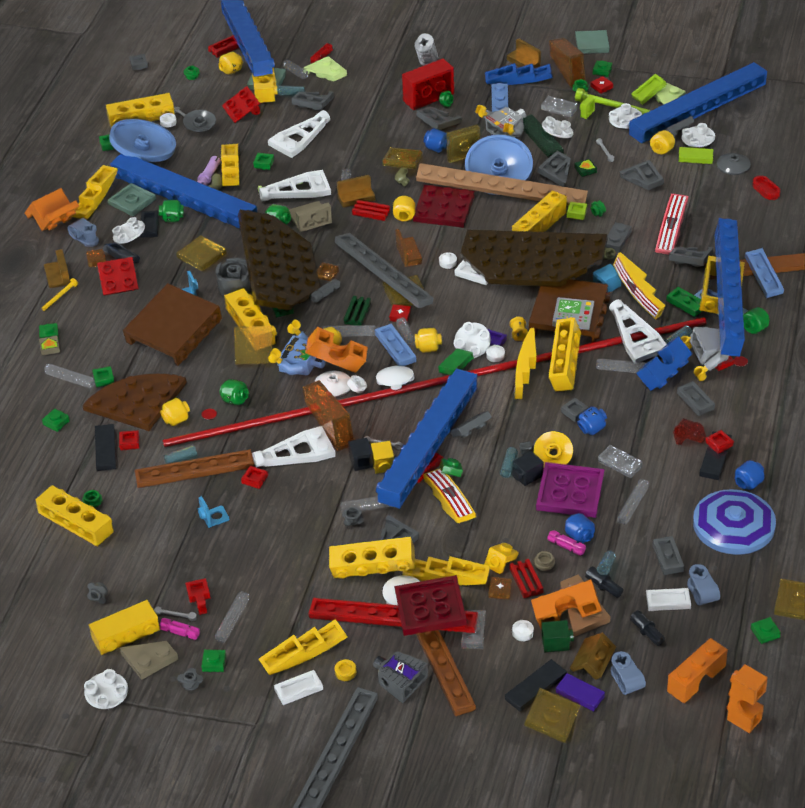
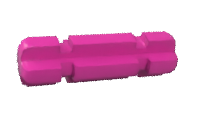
M555 530L549 532L548 541L556 542L558 546L573 551V553L579 556L584 554L586 550L584 544L577 543L576 540L563 534L560 535Z
M162 618L159 624L161 630L167 632L170 630V633L184 637L188 635L190 639L196 640L200 635L198 627H189L188 624L174 620L171 622V619Z

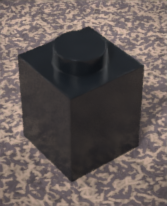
M362 438L348 441L349 456L354 471L373 468V452L368 439Z
M530 451L513 461L512 475L515 480L526 486L542 477L544 462Z

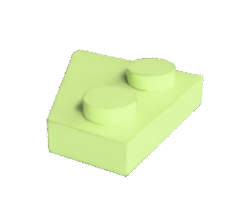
M329 56L304 67L305 74L313 72L316 73V77L326 78L331 81L347 76V70Z

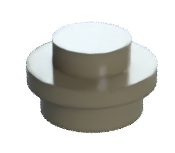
M541 551L535 557L534 564L540 570H550L555 565V559L550 552Z

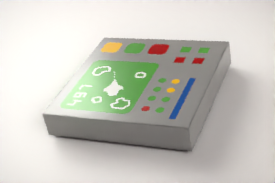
M558 297L552 326L556 327L558 319L575 318L580 329L589 330L594 301Z

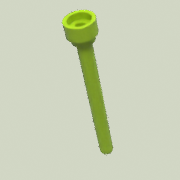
M578 88L575 94V101L582 102L588 96L595 97V103L619 108L622 104H625L588 94L585 89ZM631 105V107L640 111L642 115L650 111Z

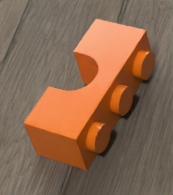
M317 327L307 340L305 353L356 373L366 362L368 347L352 340L344 346L335 345L333 343L334 333Z
M592 580L581 582L531 600L540 629L542 622L561 621V614L569 608L578 609L582 618L602 611Z
M710 638L668 675L667 692L682 703L687 702L698 692L700 681L705 674L713 678L726 666L728 649Z
M746 664L739 671L735 670L730 678L732 683L728 693L730 700L727 705V720L750 733L762 720L764 705L757 701L766 692L768 677Z

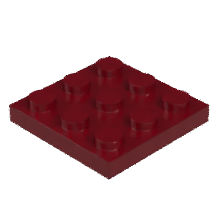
M424 185L415 209L413 222L464 228L474 199V191Z
M457 575L394 586L403 636L467 625Z

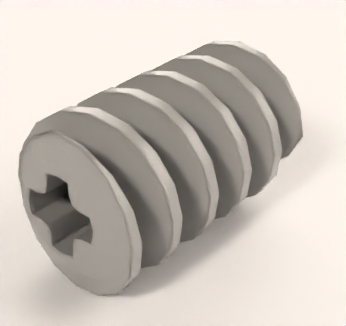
M421 34L415 41L414 46L419 62L424 66L437 61L438 53L433 37L430 34Z

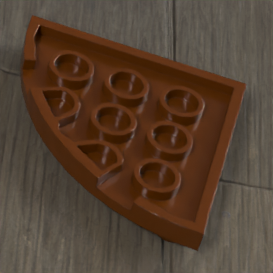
M159 373L129 376L111 383L93 394L83 404V410L150 431L161 417L160 411L163 404L176 398L186 385V377Z

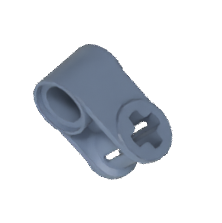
M81 218L67 227L70 236L85 246L93 247L99 243V238L96 236V225L88 222L85 218Z
M700 564L691 566L687 586L694 596L697 605L720 600L719 588L709 574L708 569Z
M622 651L614 653L610 673L621 692L627 695L646 686L645 678L630 655Z

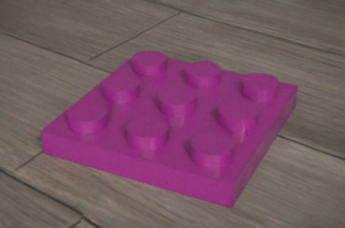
M545 462L536 510L570 515L580 513L586 517L596 518L604 479V469Z

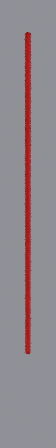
M703 317L654 328V330L660 335L705 325L706 319ZM642 331L630 334L632 341L648 338ZM621 336L579 345L578 353L622 344L623 341ZM552 352L536 355V363L551 360ZM518 359L467 372L481 376L516 368ZM450 375L403 385L398 390L389 388L163 440L164 447L446 384Z

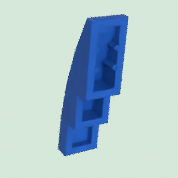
M516 63L485 72L487 84L503 83L515 85L553 78L550 64L534 68L532 63L517 68Z

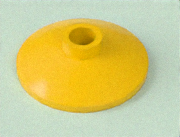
M551 431L544 433L537 439L534 445V454L544 462V466L545 462L567 465L573 456V446L566 435ZM556 450L557 454L551 455L550 452Z

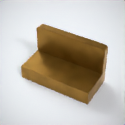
M519 38L516 40V50L507 55V60L513 64L516 63L518 67L533 63L534 68L541 67V51Z
M370 175L337 182L338 199L342 207L355 205L357 200L375 201Z
M62 249L55 250L57 262L44 264L49 288L65 286L70 283Z
M603 632L585 638L570 669L574 672L584 668L595 680L602 677L616 646Z

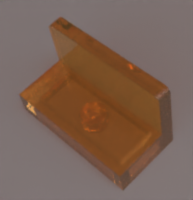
M396 229V246L404 266L422 264V257L414 238H403L400 230Z

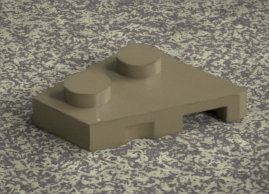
M167 641L120 648L121 655L141 680L179 660L178 654Z

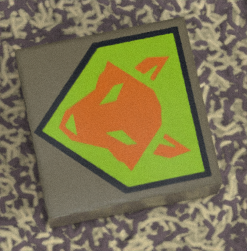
M57 336L39 339L42 355L60 352Z

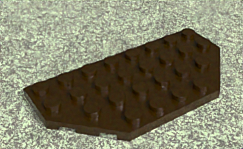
M239 210L238 219L254 305L291 310L295 304H301L306 301L314 291L320 288L311 243L273 215L257 213L251 210Z
M467 230L460 254L461 259L465 262L467 261L474 271L485 277V281L489 284L561 287L566 284L568 279L572 277L577 278L586 273L588 268L594 265L597 267L602 264L608 238L607 234Z

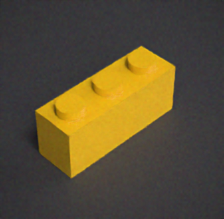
M148 600L89 624L91 638L101 655L160 630L158 616Z

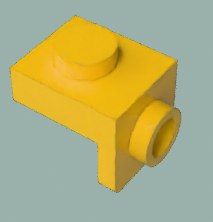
M507 543L492 546L489 548L484 565L490 566L491 570L501 574L504 572L506 563L516 560L519 552L512 549L513 547Z

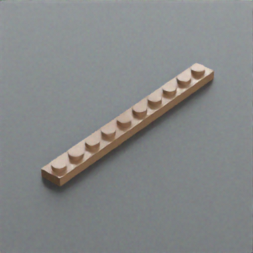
M422 163L419 164L416 181L534 201H541L553 190L567 196L566 206H569L570 202L586 204L588 195L586 190Z

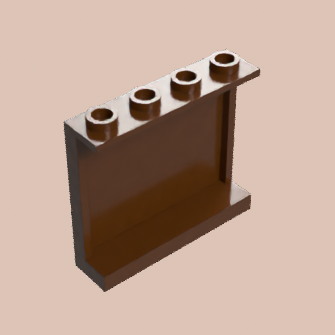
M568 279L566 284L561 287L540 286L529 320V330L534 328L535 337L538 329L555 331L556 327L552 326L557 298L560 297L594 301L590 329H580L581 335L592 337L591 343L595 342L596 338H600L601 328L599 327H603V315H606L608 306L606 303L610 302L611 292H608V284Z
M167 283L123 329L126 343L133 345L136 341H139L173 357L176 366H179L205 336L220 323L222 315L218 305Z

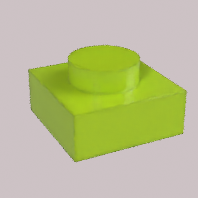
M588 96L581 102L582 118L587 119L595 111V97Z
M570 202L567 218L584 220L587 204Z

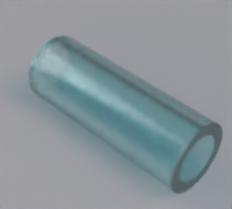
M279 85L278 95L295 96L298 92H305L304 86Z
M685 325L664 339L667 344L678 336L680 339L682 336L689 337L692 334V330L689 326Z
M190 445L165 454L164 460L166 464L180 462L197 456V451L194 445Z
M513 447L506 450L500 469V475L505 478L511 476L513 461L516 460L518 455L517 449Z
M607 551L603 555L597 567L600 575H607L616 559L614 552Z

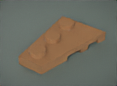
M579 575L561 581L560 589H565L584 581ZM602 605L601 612L582 618L578 609H567L568 620L573 629L574 637L610 622V616Z

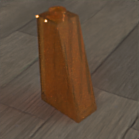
M565 38L549 40L550 56L568 85L572 87L576 80H585L583 53Z
M320 380L303 386L305 403L320 426L323 427L337 452L347 448L348 441L354 440L350 415Z

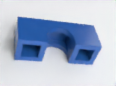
M679 336L668 342L658 352L664 363L658 357H655L636 373L650 391L656 387L662 388L668 382L666 380L668 377L672 378L679 372L677 370L678 367L682 368L689 362L688 358L693 353Z

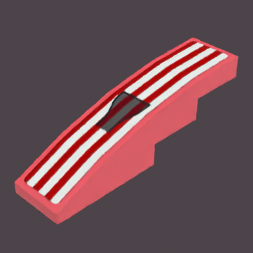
M671 193L655 248L656 253L669 255L674 247H676L688 203V196Z

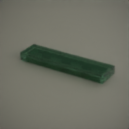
M532 114L523 118V130L548 158L557 150L564 154L562 146L551 134L542 128L540 122Z

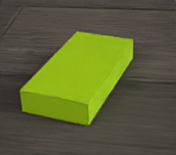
M654 74L631 95L643 105L664 88L667 83L657 74Z
M680 147L678 162L712 164L713 149Z

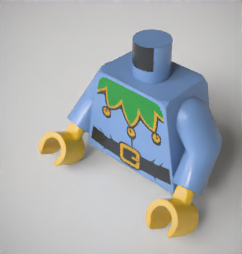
M293 320L292 324H289L287 328L289 333L296 334V336L291 337L282 352L276 348L272 349L268 360L270 363H278L279 372H284L288 375H309L314 367L324 368L326 361L305 353L308 337L303 331L299 330L301 324L298 320Z

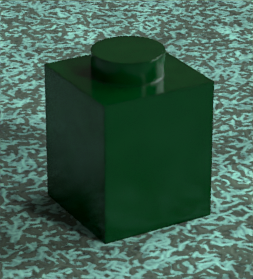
M567 620L542 622L541 638L544 653L570 651V642L574 641L573 629L568 628Z

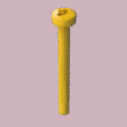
M72 278L63 290L42 307V310L45 311L70 288L76 287L78 281Z

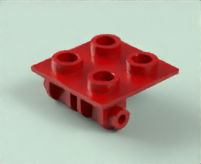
M248 86L222 105L234 123L249 112L253 115L260 114V107L258 106L260 102Z
M132 257L97 263L103 295L139 289Z

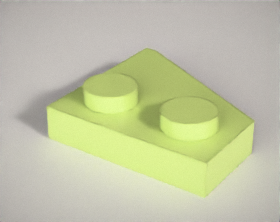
M667 83L654 97H656L658 103L662 102L664 105L685 95L686 91Z

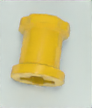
M520 316L510 321V327L513 329L512 338L516 341L524 340L528 334V330L525 328L526 320Z

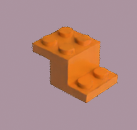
M62 188L33 201L25 211V215L27 218L33 216L42 231L46 229L50 231L56 228L58 223L70 221L72 216L76 214L79 204L76 200L70 203Z

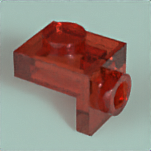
M683 418L673 430L674 438L678 445H681L686 438L699 443H703L706 440L703 425L698 422Z

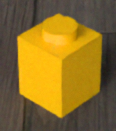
M391 442L371 443L375 474L384 473L387 469L391 468L394 460Z

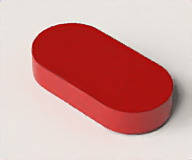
M756 176L753 179V188L764 198L776 200L780 197V188L768 177Z

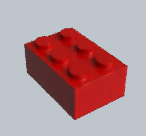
M443 58L402 74L403 101L412 110H416L438 101L442 92L450 91L454 95V67Z

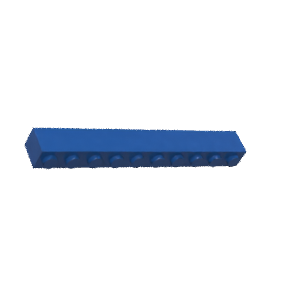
M221 0L222 13L253 76L273 74L272 68L275 67L274 59L271 58L266 44L264 45L260 32H257V26L254 25L247 7L244 6V1Z
M753 62L630 120L629 135L641 144L649 141L656 133L691 116L693 119L766 85L767 70Z
M120 154L110 163L111 167L118 168L115 178L132 183L169 200H179L184 206L233 225L236 228H240L238 219L240 209L258 213L257 206L137 157Z
M719 218L715 231L720 352L722 355L740 357L745 337L737 220Z
M456 369L448 377L446 385L441 387L438 397L434 398L432 406L426 410L423 420L418 422L415 432L410 434L407 444L402 446L399 456L394 458L391 468L386 470L383 480L378 482L376 493H378L379 503L401 508L434 457L435 452H437L477 390V374Z

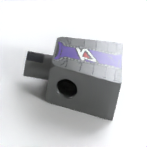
M395 652L388 660L378 656L373 663V667L378 669L379 684L401 703H404L428 677L426 662L401 652Z

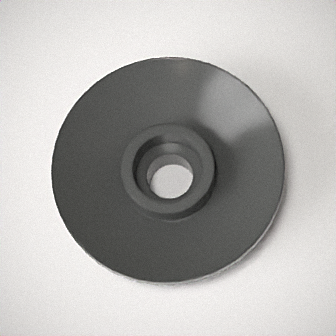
M194 110L187 113L183 118L184 126L196 132L209 130L216 123L215 115L207 110Z
M727 153L717 159L716 165L723 173L740 175L750 169L751 162L742 154Z

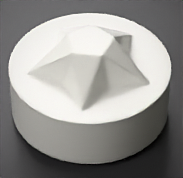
M165 113L160 116V124L163 127H173L177 123L176 116L172 113Z
M453 253L441 254L439 265L445 269L455 267L457 265L456 255Z
M492 345L486 350V357L491 362H500L505 358V349L499 345Z
M357 375L351 376L347 382L349 388L359 394L363 393L367 388L365 380Z
M519 620L513 624L512 635L516 640L528 641L533 637L534 627L531 622Z

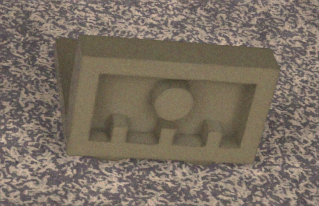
M320 201L289 209L291 219L299 232L332 223L331 206L329 203L321 204Z

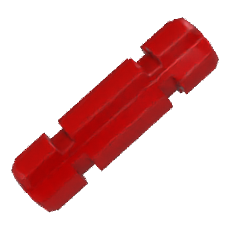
M326 43L310 57V62L314 63L325 58L333 50L332 44Z

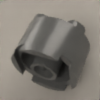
M229 258L226 259L225 263L221 264L220 262L217 265V285L222 297L243 288L247 293L251 291L245 259Z

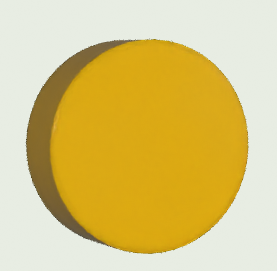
M345 659L336 663L335 676L339 680L350 681L356 676V665L353 661Z

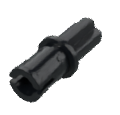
M593 566L587 570L585 577L598 585L600 590L605 589L616 598H619L624 592V589L614 583L609 575L601 573Z
M640 610L632 613L630 620L640 629V633L646 635L657 646H660L665 641V637L655 628V623L649 621Z

